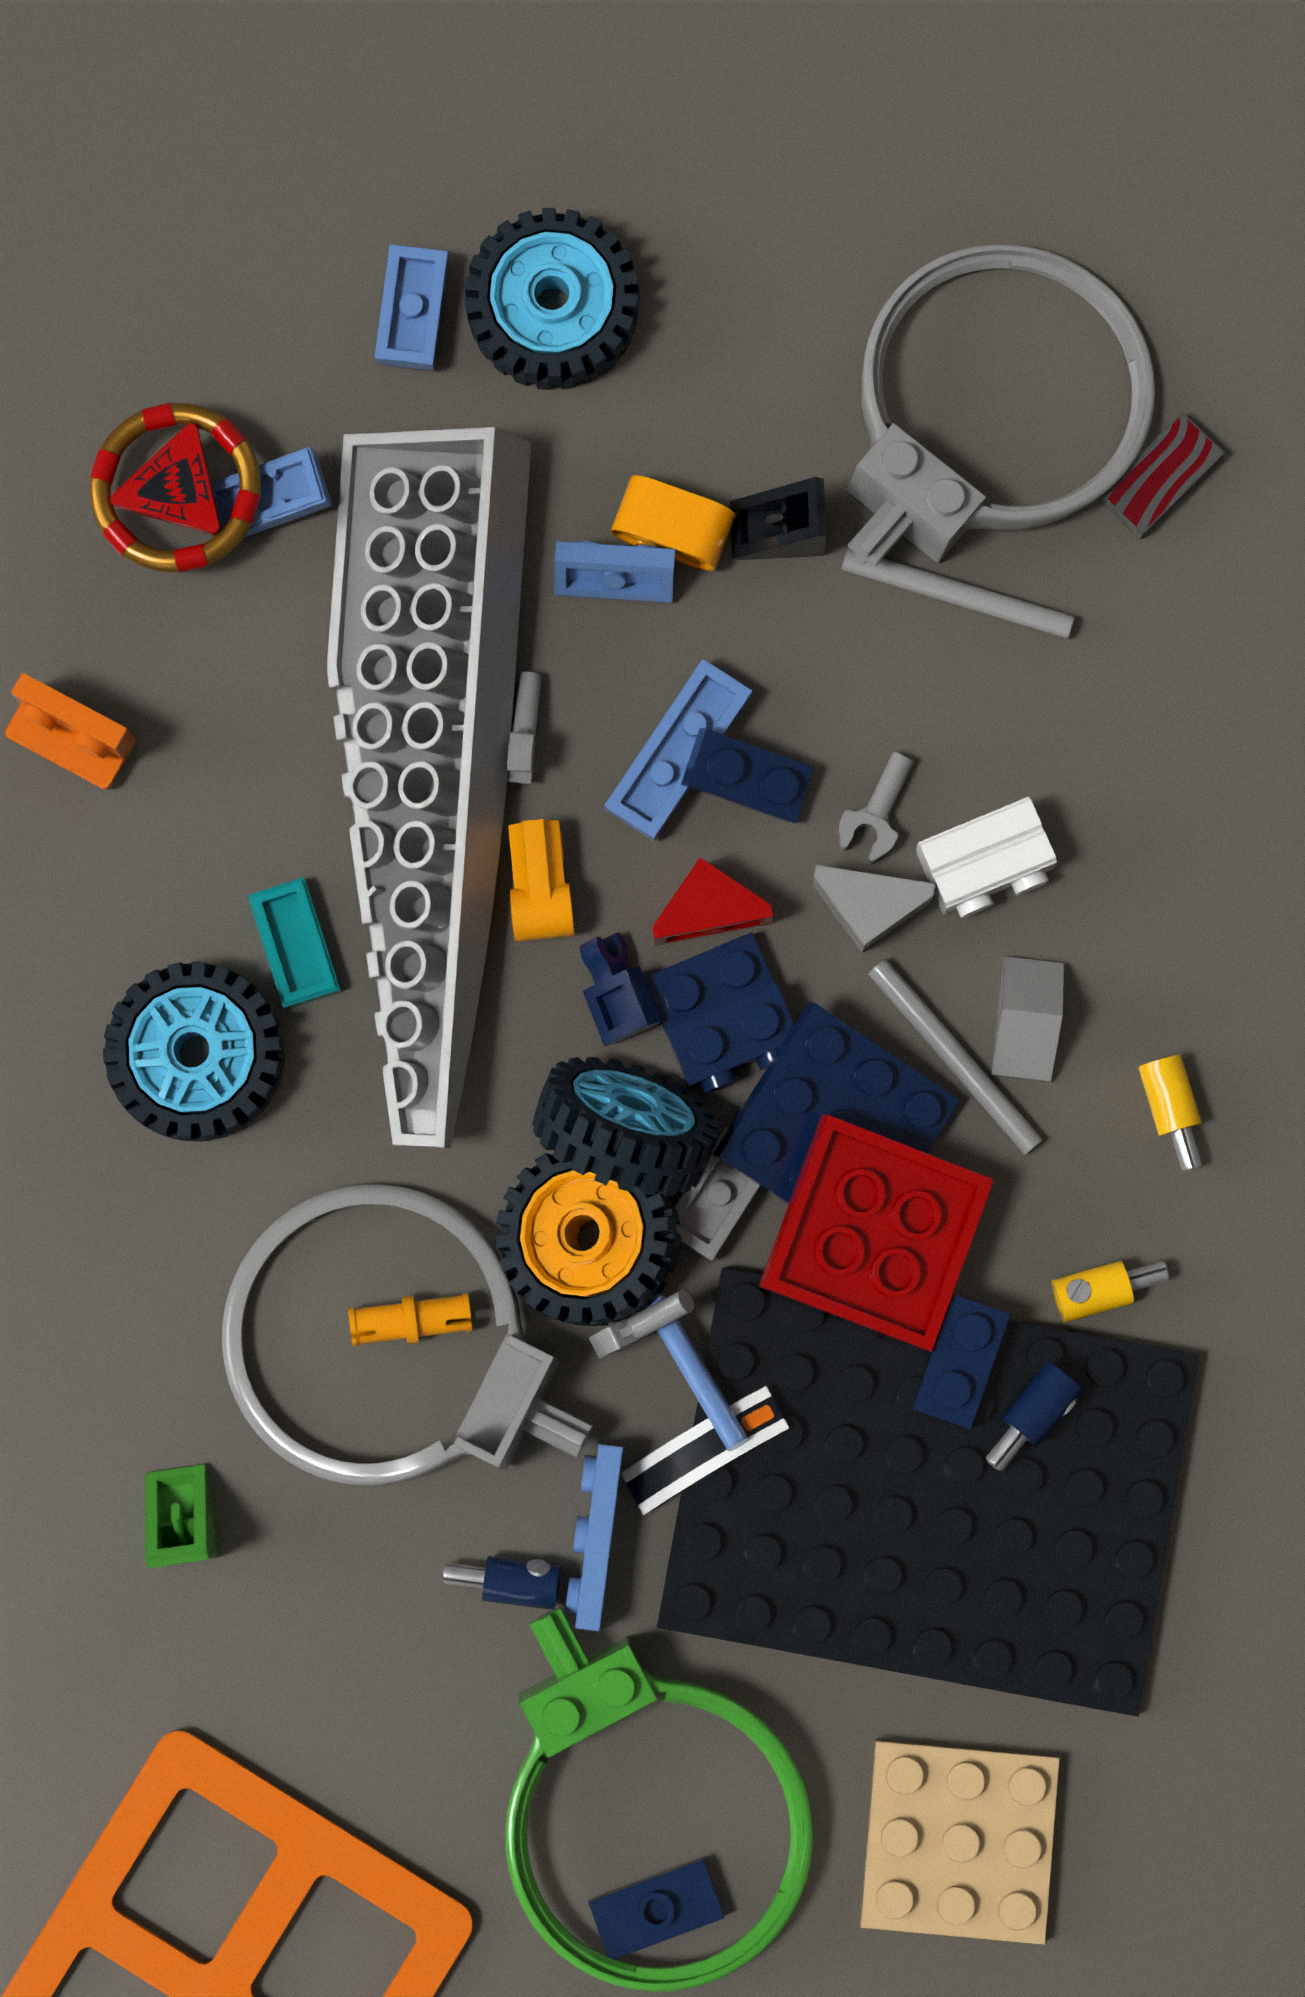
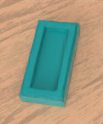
M302 877L247 895L283 1009L287 1010L342 992L306 879Z

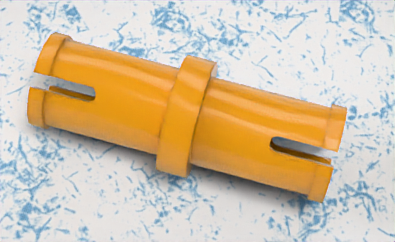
M468 1293L414 1301L413 1295L402 1296V1303L356 1309L354 1307L348 1308L352 1347L406 1339L407 1345L419 1343L418 1337L473 1331Z

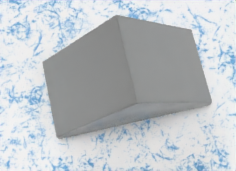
M816 865L812 884L861 952L868 949L929 905L935 889L934 883Z
M1004 956L990 1076L1051 1082L1063 1018L1064 963Z

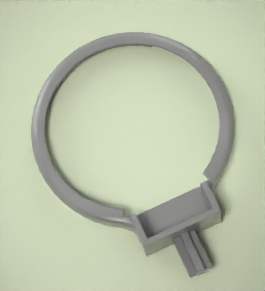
M1014 244L981 245L954 251L920 268L893 292L875 320L868 338L862 365L861 405L870 437L871 449L856 465L847 491L873 511L874 515L848 543V547L856 553L855 558L863 564L868 562L871 566L876 567L903 535L938 564L969 529L1006 531L1044 526L1081 510L1106 493L1125 475L1137 458L1150 429L1154 411L1155 381L1151 356L1145 338L1135 318L1115 292L1097 276L1065 257L1034 247ZM988 269H1012L1042 275L1059 282L1083 297L1102 315L1114 331L1123 348L1129 367L1132 387L1131 412L1126 431L1116 452L1098 474L1087 483L1066 495L1041 503L1028 505L990 503L988 506H984L982 503L986 496L896 424L893 423L891 425L883 394V367L887 347L897 325L909 308L920 297L946 280L962 274Z
M361 1184L330 1190L309 1198L275 1220L259 1236L248 1250L231 1283L222 1322V1351L228 1383L235 1401L256 1434L273 1451L299 1469L319 1478L356 1486L397 1484L432 1473L450 1462L467 1455H474L498 1468L507 1470L525 1433L578 1458L593 1428L592 1424L542 1400L561 1361L531 1346L525 1339L516 1292L509 1284L511 1281L510 1276L504 1273L499 1262L501 1257L486 1235L457 1209L426 1193L394 1185ZM357 1205H387L411 1210L432 1219L449 1230L468 1248L478 1262L491 1291L496 1326L509 1325L508 1333L452 1442L453 1444L447 1450L439 1440L417 1453L393 1461L372 1464L343 1462L320 1455L297 1443L277 1426L261 1406L252 1389L244 1364L243 1325L249 1296L260 1271L274 1251L289 1236L302 1226L315 1220L316 1217L333 1210Z

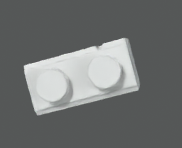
M1029 796L920 841L916 847L917 856L930 883L935 884L934 895L941 912L944 915L957 909L961 918L974 915L994 905L990 895L1004 889L1013 887L1015 894L1020 895L1046 884L1049 880L1045 872L1054 869L1057 864L1055 853Z

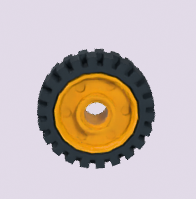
M548 1153L535 1159L537 1165L532 1169L525 1167L517 1175L520 1182L516 1188H508L503 1198L508 1201L505 1211L499 1210L496 1222L502 1226L501 1234L495 1235L496 1248L502 1251L503 1255L499 1262L503 1272L510 1276L511 1281L509 1284L514 1291L521 1295L527 1304L550 1318L580 1326H605L610 1322H620L631 1317V1313L647 1308L651 1304L649 1299L654 1294H661L668 1283L664 1280L668 1272L674 1273L678 1261L674 1258L675 1248H680L681 1235L677 1233L676 1224H680L678 1211L672 1206V1196H664L658 1189L655 1196L644 1195L635 1186L632 1192L618 1189L617 1182L609 1180L607 1185L594 1181L596 1174L588 1172L581 1175L572 1170L573 1162L561 1163L553 1157V1154ZM595 1220L600 1230L599 1239L591 1249L582 1251L577 1241L578 1232L586 1222Z

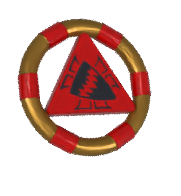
M169 402L145 408L124 420L109 434L100 450H98L90 475L91 508L102 536L122 557L144 568L160 572L183 573L207 567L226 556L242 541L253 525L261 499L260 469L248 439L228 418L208 408L188 403ZM176 425H186L111 495V486L121 455L133 441L146 432ZM198 428L213 436L233 457L238 470L240 489L230 520L223 529H221ZM114 507L210 534L214 537L204 544H197L174 551L155 549L140 542L124 523L118 519Z

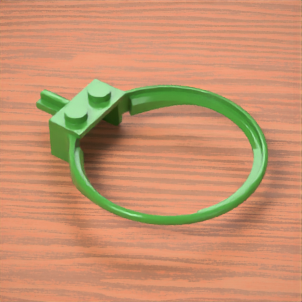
M562 1607L541 1615L538 1619L529 1623V1626L554 1675L519 1693V1704L534 1731V1738L512 1787L505 1828L508 1869L522 1909L544 1941L562 1958L590 1976L612 1985L652 1992L676 1991L704 1985L731 1974L761 1953L780 1933L797 1906L807 1881L813 1848V1821L806 1788L794 1760L776 1734L757 1715L731 1697L702 1684L680 1679L663 1678L651 1675L645 1671L627 1636L587 1657ZM662 1692L661 1700L664 1702L689 1705L713 1713L733 1724L758 1746L774 1769L783 1788L790 1819V1847L785 1873L775 1897L762 1917L746 1934L722 1951L705 1959L677 1966L649 1967L621 1962L602 1955L574 1937L559 1922L543 1899L535 1881L529 1858L527 1828L533 1795L539 1779L548 1764L549 1757L657 1700L654 1693Z

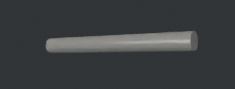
M850 548L847 549L841 568L842 571L1065 639L1069 637L1075 616L884 558L876 567H873L868 562L863 564L855 558L856 553Z
M885 958L876 965L868 975L1021 1152L1026 1155L1043 1140L889 961Z

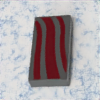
M1182 412L1135 459L1125 475L1098 499L1141 539L1223 457L1225 452Z

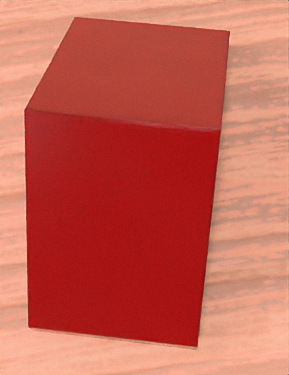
M700 857L652 926L654 945H665L770 925L773 919L771 904Z

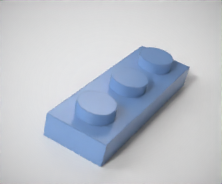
M702 659L605 803L604 810L654 842L690 789L681 785L699 728H707L726 735L751 698L752 690Z
M598 1444L597 1456L585 1455L581 1491L592 1493L589 1517L577 1516L573 1552L584 1554L582 1577L569 1578L565 1613L577 1615L575 1628L592 1631H600L623 1447Z

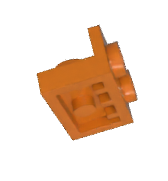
M22 672L11 691V694L20 705L5 730V736L16 744L100 789L109 790L137 740L126 727Z

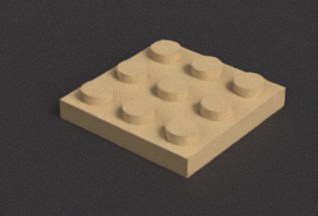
M875 1740L860 1927L1045 1945L1059 1757Z

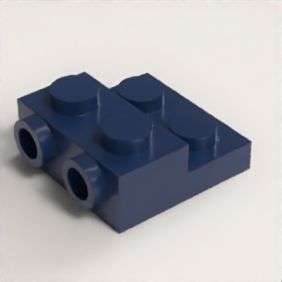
M753 932L644 977L661 1019L660 1023L689 1090L701 1085L704 1093L708 1094L724 1088L738 1080L735 1073L736 1070L754 1062H757L760 1070L767 1069L794 1026L777 983L775 984Z

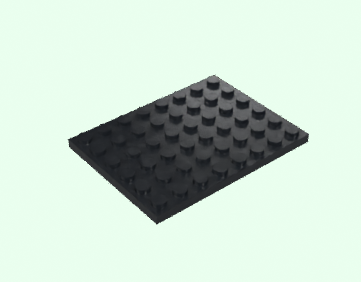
M722 1267L705 1365L729 1406L766 1386L789 1429L731 1460L681 1491L657 1628L1138 1717L1199 1354L1008 1320L972 1428L968 1430L912 1410L932 1351H925L758 1287L762 1278L761 1274ZM1047 1362L1052 1363L1074 1380L1083 1391L1077 1397L1072 1409L1060 1418L1038 1447L1026 1441L1003 1471L995 1469L988 1463L986 1456L1010 1428L1001 1418ZM699 1401L697 1402L693 1427L708 1418Z

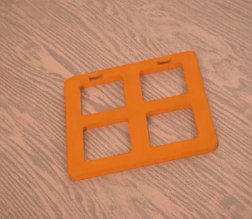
M176 1730L164 1735L153 1749L1 1997H53L78 1954L84 1948H92L169 1997H256L252 1990L255 1978L315 1880L320 1876H329L415 1931L416 1942L383 1997H433L471 1935L473 1917L468 1907L458 1899L193 1733L185 1730ZM182 1789L193 1790L274 1841L277 1846L275 1859L215 1957L209 1962L198 1961L119 1911L114 1904L115 1894L176 1795Z

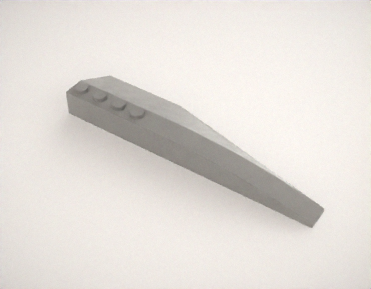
M496 427L344 434L327 674L329 688L335 689L337 694L339 715L333 716L336 739L343 742L347 773L341 774L344 797L351 799L354 825L350 827L349 833L361 920L363 925L369 926L372 952L366 953L369 977L376 979L380 1012L374 1014L377 1035L384 1037L388 1064L383 1067L382 1071L392 1143L397 1146L451 1148L475 1027L493 912L508 776L507 759L512 727L532 443Z

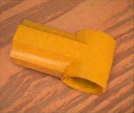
M527 820L508 825L514 888L510 889V902L515 942L575 936L570 883H565L564 852L559 820Z

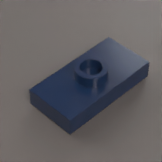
M704 1858L588 1901L607 1957L617 1959L725 1918Z

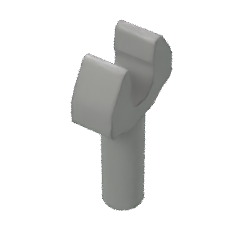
M521 672L518 675L513 727L509 737L507 782L532 783L535 760V736L542 681L541 675L534 672Z
M892 752L867 807L858 811H844L838 826L839 845L842 851L847 850L853 840L854 833L864 827L873 830L877 839L869 854L868 862L870 864H874L892 851L897 841L898 833L891 829L888 816L914 763L911 759Z
M680 1290L631 1317L589 1337V1340L599 1360L649 1336L650 1333L694 1310L693 1299L687 1291Z

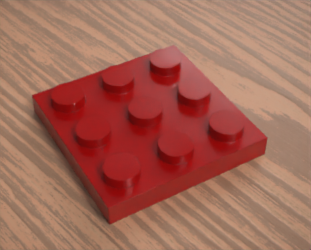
M821 1115L758 1287L925 1351H932L994 1179L830 1115Z

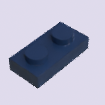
M699 728L681 785L776 819L796 824L814 767L707 728Z
M953 1294L912 1410L971 1430L1011 1314Z

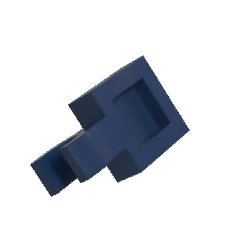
M619 932L603 940L601 936L596 937L579 946L582 960L589 969L595 985L583 990V994L604 1046L619 1043L661 1022L640 966L626 969L628 948Z

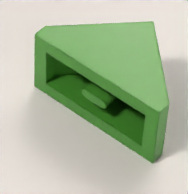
M205 1464L145 1473V1561L147 1568L218 1558Z

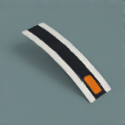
M766 1386L730 1405L749 1438L739 1448L727 1451L709 1418L621 1473L643 1516L731 1460L789 1429Z

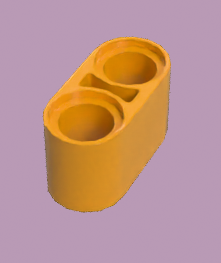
M632 475L610 533L621 541L633 546L647 544L657 548L675 549V561L697 569L714 571L736 514L728 507L713 500L648 477Z

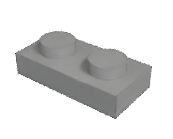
M725 1127L715 1143L711 1158L700 1183L696 1188L692 1186L689 1192L683 1193L674 1207L678 1211L680 1224H676L677 1233L681 1235V1243L711 1262L760 1187L713 1156L714 1151L729 1129Z

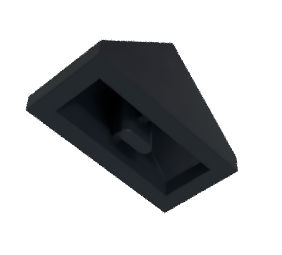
M813 477L730 501V509L736 514L731 527L733 559L754 560L824 556L827 541L824 478Z

